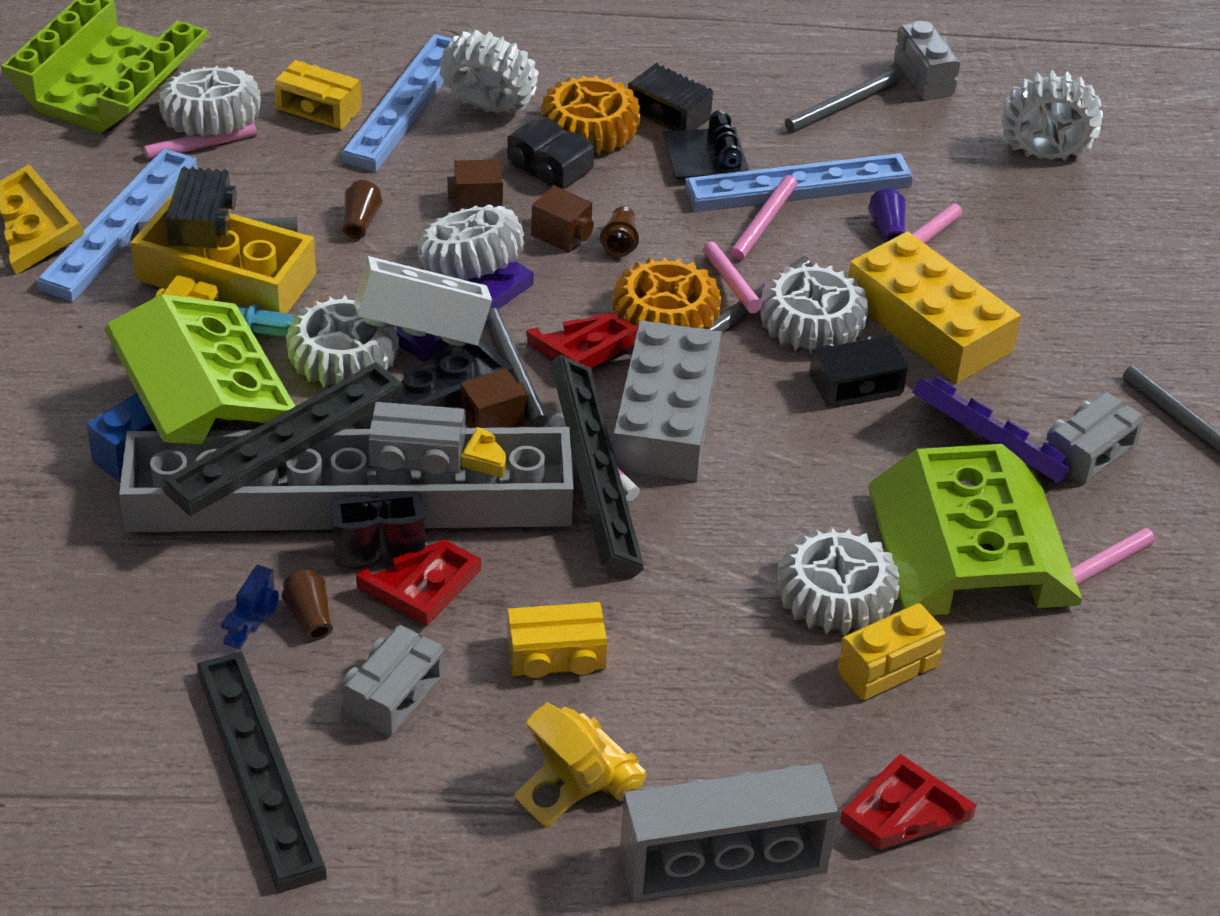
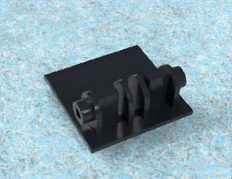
M722 110L712 113L708 129L663 131L675 180L749 171L736 127L731 126L730 115Z

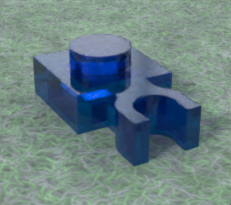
M256 564L236 594V607L232 612L228 613L221 623V628L228 630L227 635L223 639L224 645L240 650L247 640L249 632H256L266 616L270 617L274 613L278 604L279 592L275 590L273 569Z

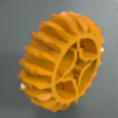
M581 75L580 79L568 77L566 83L559 81L556 82L555 88L547 89V94L543 97V103L541 104V117L555 121L565 132H575L583 136L594 146V152L599 155L604 150L613 153L615 147L625 148L626 142L633 140L637 127L640 124V107L638 105V98L633 97V90L625 89L624 83H613L610 77L603 80L599 79L597 75L594 78H586L584 75Z
M665 257L661 261H654L648 258L646 264L634 262L632 269L623 270L622 276L616 280L612 296L614 313L639 327L640 321L691 328L704 329V326L712 328L714 319L719 318L721 305L720 290L716 286V279L708 277L706 269L697 270L695 262L686 265L681 262L680 258L676 261H667Z

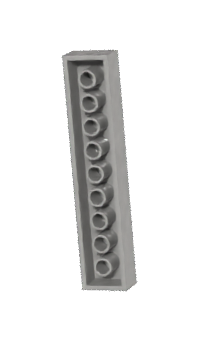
M569 427L482 428L495 436V441L505 451V474L503 478H499L461 466L459 473L444 472L441 474H433L422 470H386L382 467L370 466L369 459L370 429H343L192 516L185 513L163 492L162 480L252 430L209 431L202 445L163 442L157 431H127L119 492L124 531L332 530V502L352 496H366L376 499L393 492L421 494L425 514V528L572 526L573 476ZM465 428L463 451L476 428Z

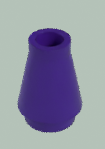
M884 188L875 192L870 198L868 211L883 236L884 243L905 233L906 200L893 188Z

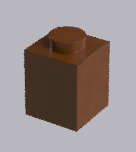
M500 159L454 161V176H447L448 200L455 199L456 212L462 208H473L475 205L478 207L492 205L493 208L503 206V179Z
M554 185L532 204V236L568 253L590 237L594 228L592 202Z
M507 368L461 382V409H465V420L470 428H517L524 425L525 407L529 404L528 394L524 385L521 382L517 383Z

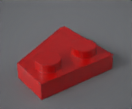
M610 312L595 315L589 319H575L562 322L563 331L542 334L539 328L535 327L527 330L526 335L527 344L550 359L554 360L559 355H562L592 369L633 346L638 327L617 314Z
M444 539L425 546L420 552L407 553L394 558L393 567L372 575L369 569L360 571L356 575L357 588L428 626L481 571V558Z
M899 754L842 810L840 823L878 850H882L968 822L974 817L977 804L902 754Z

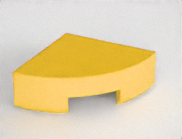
M477 427L461 455V467L503 478L506 468V454L495 441V436L492 433Z

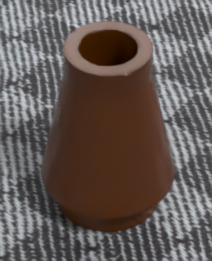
M358 180L352 183L345 191L343 232L348 237L354 239L363 238L367 228L382 205L380 189L374 183Z
M621 206L616 208L612 213V217L601 231V244L609 254L623 257L633 252L638 246L639 235L635 224V214L628 207Z
M309 569L300 570L289 575L283 582L284 590L281 595L283 601L303 628L308 640L316 641L327 637L333 631V627L330 622L325 580L319 577L317 572Z

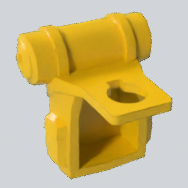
M547 702L534 711L526 722L532 737L545 757L543 767L514 796L517 802L543 827H548L576 801L600 790L610 793L619 801H623L624 792L642 788L647 778V772L639 765L637 757L632 752L627 754L601 730V725L594 717L590 719L584 713L578 714L575 710L568 707L560 709ZM559 779L565 783L560 788V797L554 805L545 808L539 807L534 803V794L542 785L555 784Z

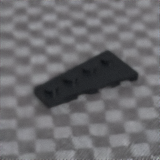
M481 339L478 345L465 343L464 346H457L454 349L445 346L433 353L434 361L422 368L414 365L403 372L404 377L400 381L403 383V396L391 403L447 408L456 407L461 404V382L506 368L514 378V369ZM373 413L352 425L356 429H370Z

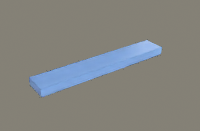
M433 34L341 152L343 164L372 172L378 171L443 85L444 79L439 75L441 69L439 65L442 61L441 56L444 49L447 48L448 43L453 38Z
M163 148L84 230L85 234L75 239L36 280L38 291L73 302L139 232V221H149L170 196H173L181 168L185 166L190 169L193 166L196 170L198 169L197 158Z
M899 153L690 177L685 180V191L694 212L765 204L786 175L793 176L797 180V186L786 201L878 191L884 188L911 187L913 176L903 156Z

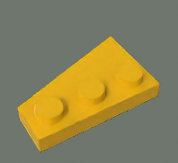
M29 164L0 181V212L6 228L4 233L10 250V265L16 275L85 234L77 219Z

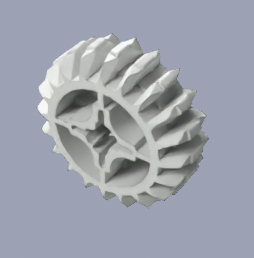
M475 30L472 34L463 31L460 36H454L452 41L448 43L447 48L444 49L441 56L442 61L439 65L441 68L439 75L444 79L443 85L451 88V95L459 96L462 99L461 103L473 105L474 110L480 108L487 113L495 111L498 115L503 112L514 115L517 110H524L537 89L536 84L539 72L534 68L535 62L527 58L528 52L517 49V43L505 41L504 36L501 38L494 37L491 32L483 35L478 30Z
M203 66L202 69L194 70L190 68L189 72H179L176 74V77L166 79V83L161 85L159 95V109L163 120L166 122V126L174 128L175 132H186V135L189 136L200 134L201 137L205 135L217 136L221 133L231 134L234 129L243 130L245 124L254 123V119L259 116L261 102L260 90L253 76L245 74V71L242 70L234 71L231 67L223 69L219 68V66L214 68Z
M1053 69L1049 77H1042L1037 72L1034 76V81L1023 78L1021 88L1012 87L1010 97L1005 99L1003 113L1001 114L1003 133L1006 140H1010L1012 150L1023 149L1026 157L1035 155L1039 159L1049 158L1050 160L1062 158L1066 161L1070 154L1081 157L1083 148L1091 149L1094 138H1099L1101 122H1103L1101 100L1098 95H1095L1093 86H1085L1082 76L1071 80V75L1068 71L1062 77H1057Z
M475 205L473 208H462L455 213L448 212L447 216L436 218L434 223L427 224L424 230L418 234L417 253L420 263H422L426 271L466 281L474 277L480 279L482 275L494 274L497 269H505L508 263L518 259V255L523 252L524 233L522 225L518 222V218L514 215L513 210L505 209L503 206L493 208L492 205L485 207Z
M799 263L797 269L785 266L783 273L775 272L772 279L766 281L765 287L762 290V297H760L762 302L760 309L762 327L768 329L769 337L779 338L780 346L793 345L795 352L803 348L808 349L810 354H812L813 349H819L826 344L840 345L855 342L856 337L862 335V330L865 328L868 316V300L865 296V289L858 287V279H848L846 271L838 273L833 271L832 265L827 268H820L817 263L813 267H806Z
M346 295L338 300L328 296L327 301L323 303L313 300L311 308H300L299 315L292 317L291 325L286 335L288 358L291 365H294L297 375H305L308 383L320 381L323 389L330 384H337L374 362H377L385 370L393 367L397 350L399 349L397 327L387 323L383 327H378L364 322L362 317L357 316L354 300H349Z
M831 526L825 534L817 529H813L809 537L799 535L794 544L787 546V550L778 564L777 589L778 595L782 596L783 608L792 609L791 612L793 613L794 620L806 619L808 629L817 625L823 627L826 635L831 629H838L846 636L851 628L857 631L882 620L883 617H888L893 609L894 601L898 597L899 573L898 566L894 565L892 553L883 552L882 542L869 543L867 533L859 537L852 535L850 527L845 533H838Z

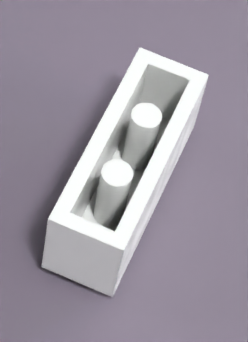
M368 256L354 303L357 316L362 317V320L370 325L383 327L387 323L400 326L403 331L411 335L425 336L428 333L441 336L442 340L449 344L464 346L465 343L478 345L492 298L488 287L485 285Z

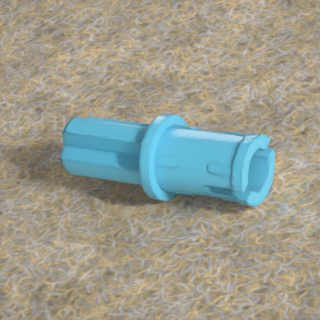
M251 305L249 308L238 307L254 336L263 334L286 338L288 328L291 325V319L294 317L292 314L260 310L258 305Z

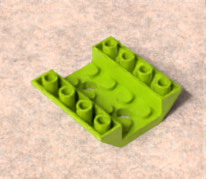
M74 0L1 65V70L38 113L102 133L128 115L209 37L208 30L193 26L190 23L176 21L160 37H154L134 31L128 27L119 26L115 1Z
M161 294L108 322L104 329L163 442L202 445L216 418L227 421H255L263 425L295 407L243 315L234 303Z
M1003 444L916 449L869 482L868 490L885 550L892 553L894 565L898 566V596L902 610L919 603L931 615H945L950 612L954 590L1018 585L1030 586L1037 608L1081 605L1082 597L1039 476L1033 468L1023 462ZM968 480L974 486H966L959 481ZM991 544L996 551H988L980 545Z

